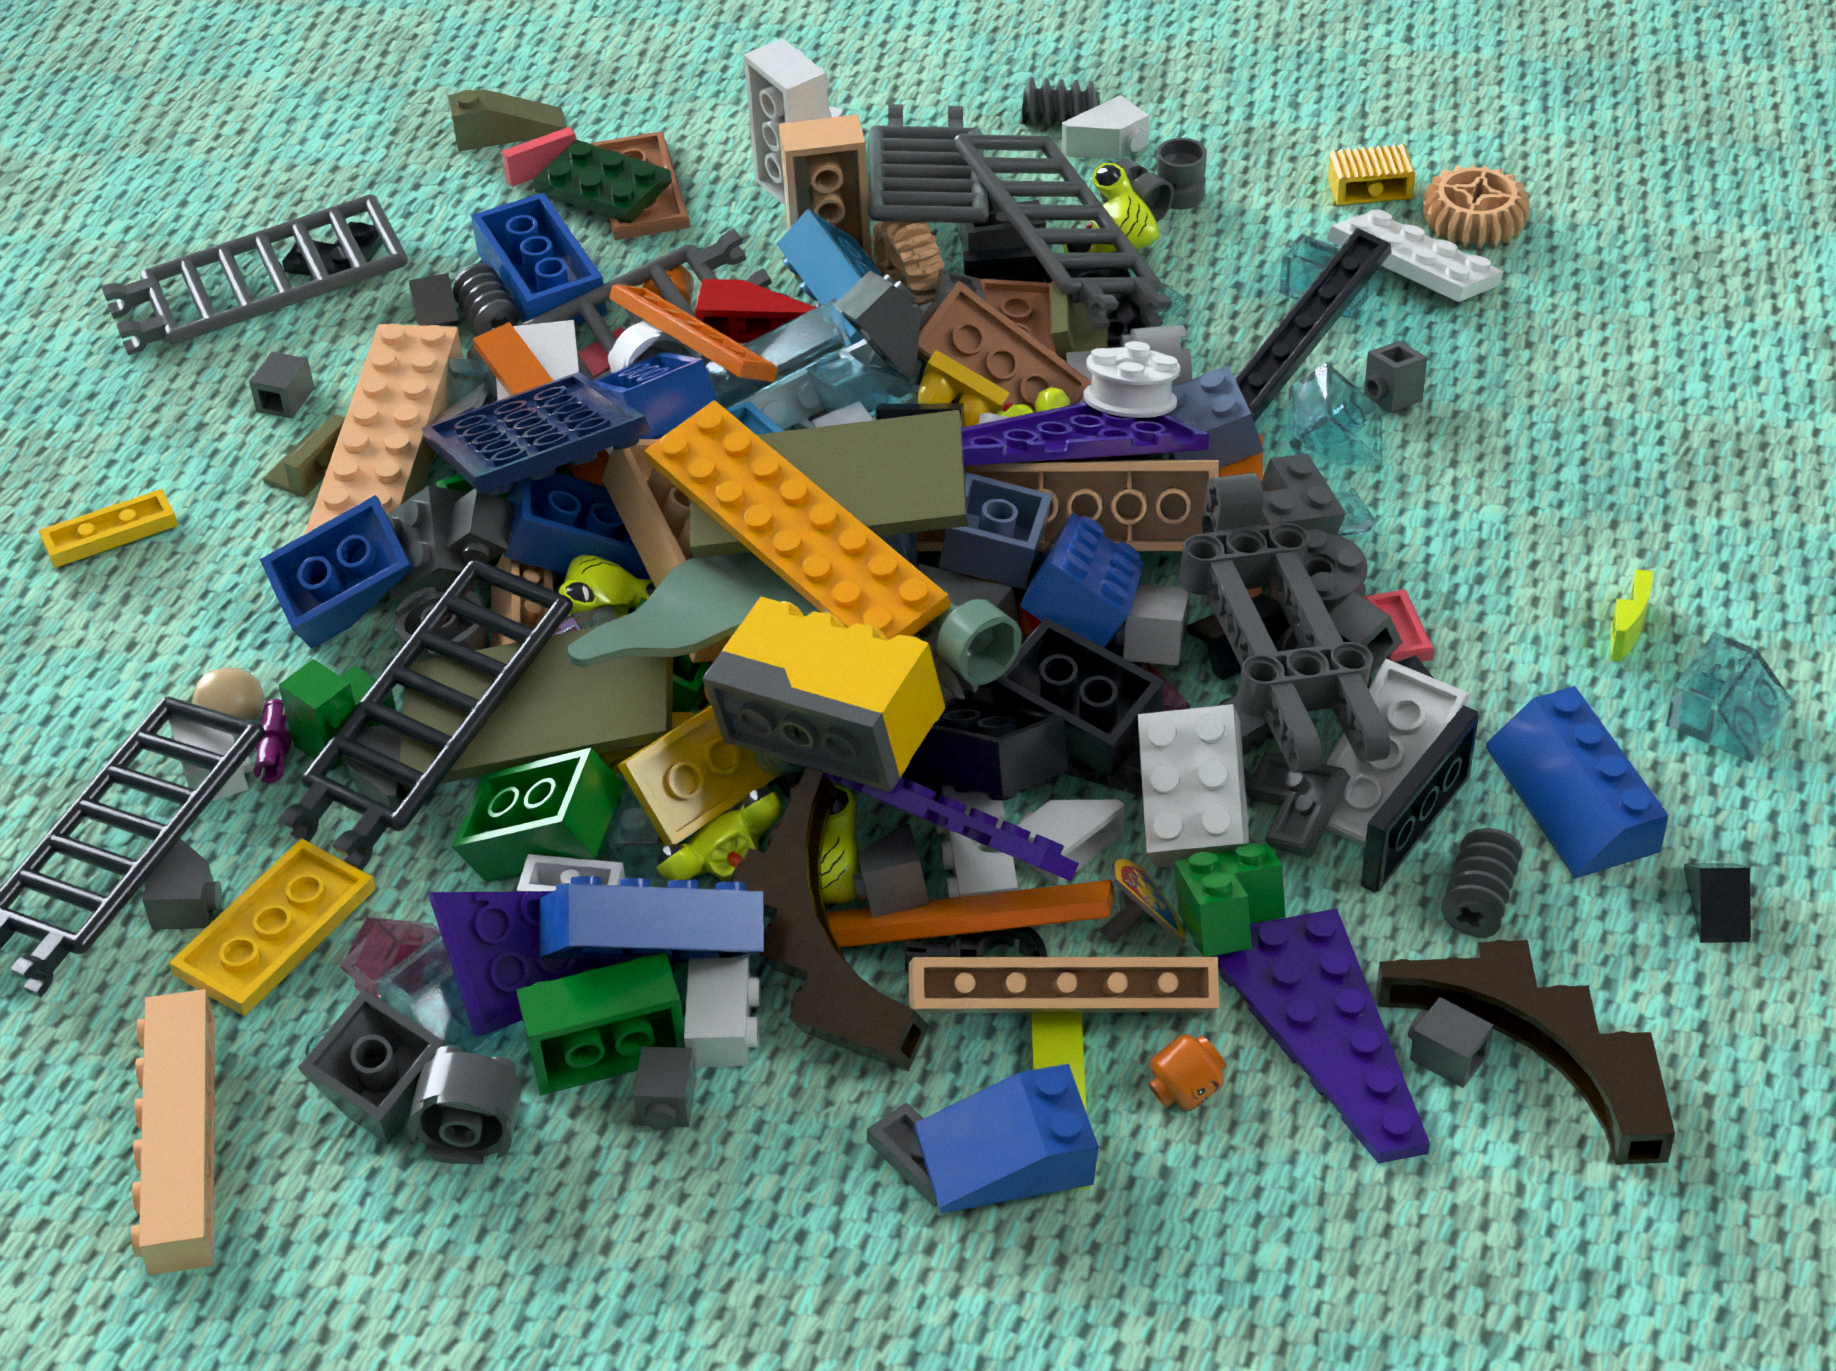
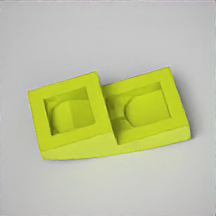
M1635 569L1629 600L1616 599L1611 627V661L1620 662L1631 651L1642 632L1652 587L1653 571Z

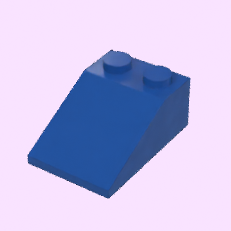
M377 495L259 559L292 630L310 648L316 647L351 628L413 568Z
M1069 1064L1016 1073L914 1123V1131L940 1214L1094 1185L1099 1146Z

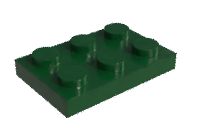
M576 139L533 181L535 192L537 193L544 192L546 196L630 224L672 183L671 170Z

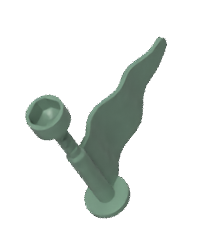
M752 552L689 559L670 571L646 602L636 611L604 623L568 646V659L573 665L585 668L622 657H678L694 653L734 634L760 597L779 602H790L801 610L803 616H807L814 611L821 612ZM974 599L959 607L950 602L951 607L931 621L940 629L937 639L939 658L971 684L983 685L996 680L1008 670L1017 657L1022 639L1019 625L988 600Z

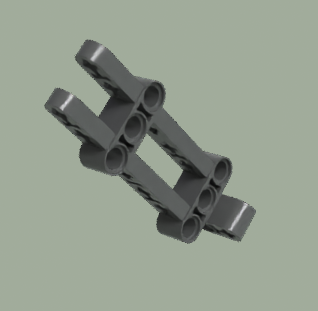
M1256 473L1211 478L1208 481L1202 534L1190 536L1184 542L1179 584L1189 593L1207 595L1242 668L1236 699L1238 707L1248 715L1256 717L1265 716L1289 768L1294 773L1316 770L1322 764L1321 741L1307 711L1332 708L1360 762L1388 758L1390 753L1389 731L1368 690L1373 655L1368 648L1361 644L1343 642L1305 569L1310 541L1309 533L1301 526L1292 523L1260 526L1263 509V489ZM1271 587L1301 649L1277 652L1247 589Z

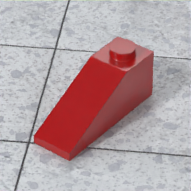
M702 279L695 306V317L734 341L752 344L821 346L822 338L818 307L745 280Z

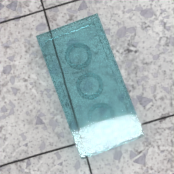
M836 298L743 345L775 364L778 369L774 382L740 378L713 361L706 364V370L720 405L727 409L850 346L851 340L845 319L834 307V304L837 302Z

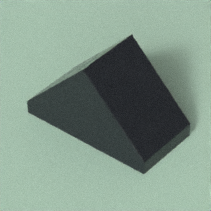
M1685 863L1684 872L1700 943L1750 942V867L1736 863Z

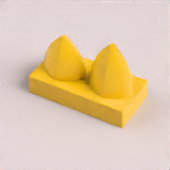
M935 350L927 362L921 379L918 403H951L953 400L958 403H964L965 427L979 424L980 414H996L1001 411L1006 404L1010 392Z

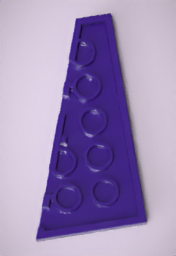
M1086 402L962 428L964 467L968 465L1061 459L1093 460L1096 457L1208 450L1210 436L1209 433L1168 414L1148 418L1122 417L1096 410Z
M825 773L828 778L1068 881H1072L1079 865L1078 862L1061 855L1064 845L1038 834H1036L1032 843L1028 841L1031 834L1030 831L1007 821H1003L999 829L996 827L998 818L973 807L969 815H966L964 813L967 805L944 795H940L938 802L933 801L936 796L935 791L910 780L906 783V780L902 777L892 792H888Z
M553 891L427 892L474 1036L480 1037L522 1021L516 989L532 986L540 981H552L580 974L588 969H600L628 962V960L539 958L540 897ZM669 962L670 966H672V965H674V964H677V963H680V962Z
M1337 908L1250 924L1252 949L1210 956L1218 957V969L1221 978L1229 987L1233 986L1249 1005L1248 1010L1293 1063L1297 1062L1307 1073L1312 1086L1320 1095H1325L1342 1115L1341 1120L1378 1164L1429 1154V1139Z

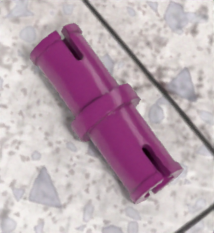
M279 699L270 700L263 706L262 726L264 727L265 735L256 746L258 751L253 773L258 778L261 776L263 767L261 781L267 783L277 782L283 777L285 754L290 750L292 742L291 733L288 731L289 724L285 710L283 715V701Z

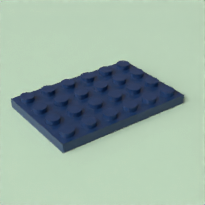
M580 372L422 428L426 443L480 494L487 493L488 496L508 492L514 487V482L528 477L530 480H540L549 477L556 472L555 467L569 462L572 465L588 463L598 457L597 452L613 447L615 450L629 448L639 442L638 437L650 433L646 417Z

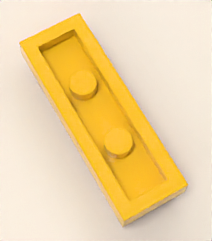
M159 489L38 531L53 567L57 568L174 528L178 524L175 513L163 489Z

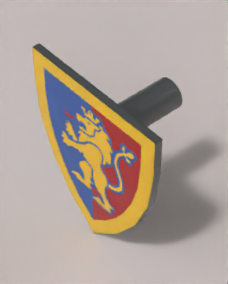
M1119 859L1111 865V875L1113 883L1121 889L1118 894L1120 911L1100 929L1102 935L1114 944L1147 912L1184 945L1186 943L1185 933L1178 916L1144 868L1129 860Z

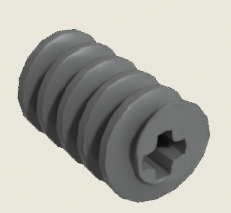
M1030 77L1023 94L1022 124H1025L1029 114L1033 125H1039L1044 115L1048 126H1054L1058 116H1060L1061 123L1100 105V92H1096L1093 81H1089L1085 91H1081L1078 80H1074L1071 89L1066 90L1063 79H1059L1056 88L1051 89L1049 78H1045L1041 88H1037L1034 77Z
M475 264L467 267L458 275L453 286L454 299L476 337L508 322L512 326H518L520 319L519 309L514 304V300L492 266Z
M1483 828L1466 834L1462 839L1459 853L1456 856L1455 866L1451 871L1450 881L1447 884L1446 894L1442 899L1441 905L1444 919L1455 930L1473 937L1487 938L1495 935L1500 929L1501 918L1505 914V904L1509 901L1510 890L1513 887L1514 876L1517 874L1518 862L1521 860L1523 851L1520 842L1511 834L1499 829Z

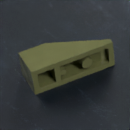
M485 89L476 91L464 90L458 94L447 95L458 152L536 139L567 128L564 114L560 107Z

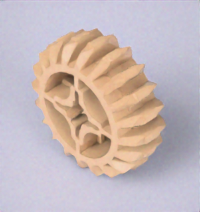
M1473 164L1469 168H1462L1456 165L1454 171L1443 170L1441 176L1433 177L1431 184L1427 185L1423 201L1424 221L1428 223V230L1436 231L1438 239L1448 237V241L1452 243L1462 242L1464 249L1469 244H1476L1481 250L1483 245L1487 243L1497 248L1499 241L1509 244L1512 236L1519 237L1521 230L1525 228L1529 216V193L1524 190V183L1516 181L1513 174L1504 175L1502 168L1491 170L1488 168V165L1483 168L1475 167Z
M877 221V224L874 225V235L872 236L874 244L872 252L876 258L875 265L884 276L888 274L895 282L900 281L913 294L916 300L911 305L917 304L921 306L932 301L935 302L939 271L944 270L945 263L941 258V249L936 244V236L931 234L929 225L926 222Z

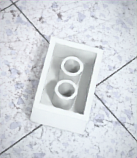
M1234 705L1138 714L1146 853L1155 867L1174 866V861L1187 859L1192 854L1198 852L1220 853L1236 850L1240 845L1249 843L1241 723Z

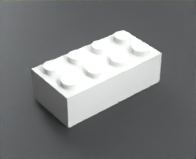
M781 38L744 54L755 181L785 206L779 124L831 118L832 115L828 106L827 89L829 88V78L825 70L809 60L802 51Z

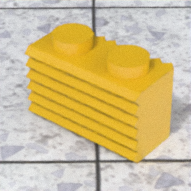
M1394 144L1392 147L1388 145L1381 147L1379 145L1376 149L1372 146L1369 149L1363 147L1361 150L1356 147L1353 151L1349 148L1347 150L1341 149L1338 152L1335 150L1330 152L1328 181L1336 201V206L1413 199L1416 173L1404 144L1400 146Z

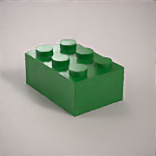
M592 748L483 774L452 848L484 881H495L522 875L528 854L587 860L596 858L602 846L611 817L616 810V804L624 783Z
M666 952L652 956H640L628 962L600 969H588L580 974L552 981H540L532 986L516 989L527 1046L540 1096L638 1071L641 1047L685 1048V1029L681 1000Z

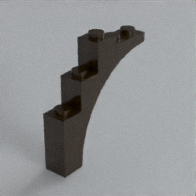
M806 767L801 780L797 781L790 791L789 805L780 824H777L771 831L767 852L763 853L749 848L744 860L735 867L731 882L746 883V891H763V915L774 919L764 930V952L758 954L775 971L805 981L792 997L791 1013L788 1018L808 1035L909 1072L929 1025L914 1009L881 994L859 977L846 961L831 931L822 897L821 857L826 825L839 790L824 772Z
M1528 940L1477 942L1475 958L1450 957L1431 960L1399 959L1395 961H1379L1376 987L1378 1007L1414 1008L1429 1011L1438 998L1441 997L1493 1024V1029L1530 1048L1561 1072L1586 1100L1605 1132L1615 1165L1668 1163L1675 1130L1652 1033L1619 1031L1610 1034H1599L1589 985L1537 987Z

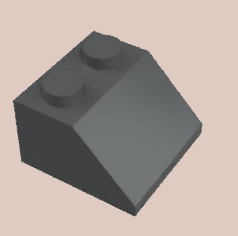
M869 271L834 304V307L888 367L909 381L916 376L920 314L911 305L916 298L900 281L895 282L888 274L882 278Z
M363 988L298 1068L349 1119L389 1144L410 1117L422 1067L426 1062L434 1058L437 1049L446 1045L444 1040Z

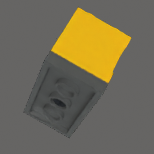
M765 597L758 599L702 678L707 699L712 705L724 743L804 767H810L888 792H892L918 747L945 710L929 642L922 641L914 636H903L900 634L892 639H887L879 628L870 624L855 623L846 628L842 621L833 614L814 611L807 616H803L801 610L794 604L786 601L779 602Z

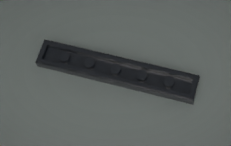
M1356 228L1235 377L1252 414L1254 423L1392 253L1391 243Z

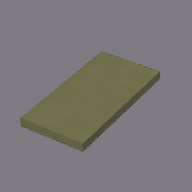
M959 410L757 434L758 437L879 537L968 526L962 423ZM690 499V549L693 559L751 552Z
M597 627L552 635L441 783L479 777L483 774L592 748L597 754L651 744L672 730L673 657H622L582 668L573 665L569 661L568 646ZM516 642L475 651L508 664L522 644ZM445 657L414 662L409 668L478 700L482 698L495 681V679ZM404 687L403 714L445 734L453 736L468 716ZM401 734L399 762L424 773L440 752ZM401 784L405 790L412 789L406 785Z

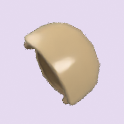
M219 668L207 672L197 682L192 703L251 721L260 714L264 702V693L259 681L248 671L237 668Z

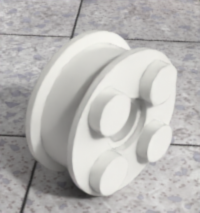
M1137 341L1127 342L1124 347L1097 348L1091 351L1086 361V367L1092 373L1091 385L1085 388L1083 395L1085 402L1089 406L1107 414L1131 418L1161 416L1170 413L1176 408L1177 397L1172 393L1173 380L1180 375V365L1176 358L1151 351L1148 344Z

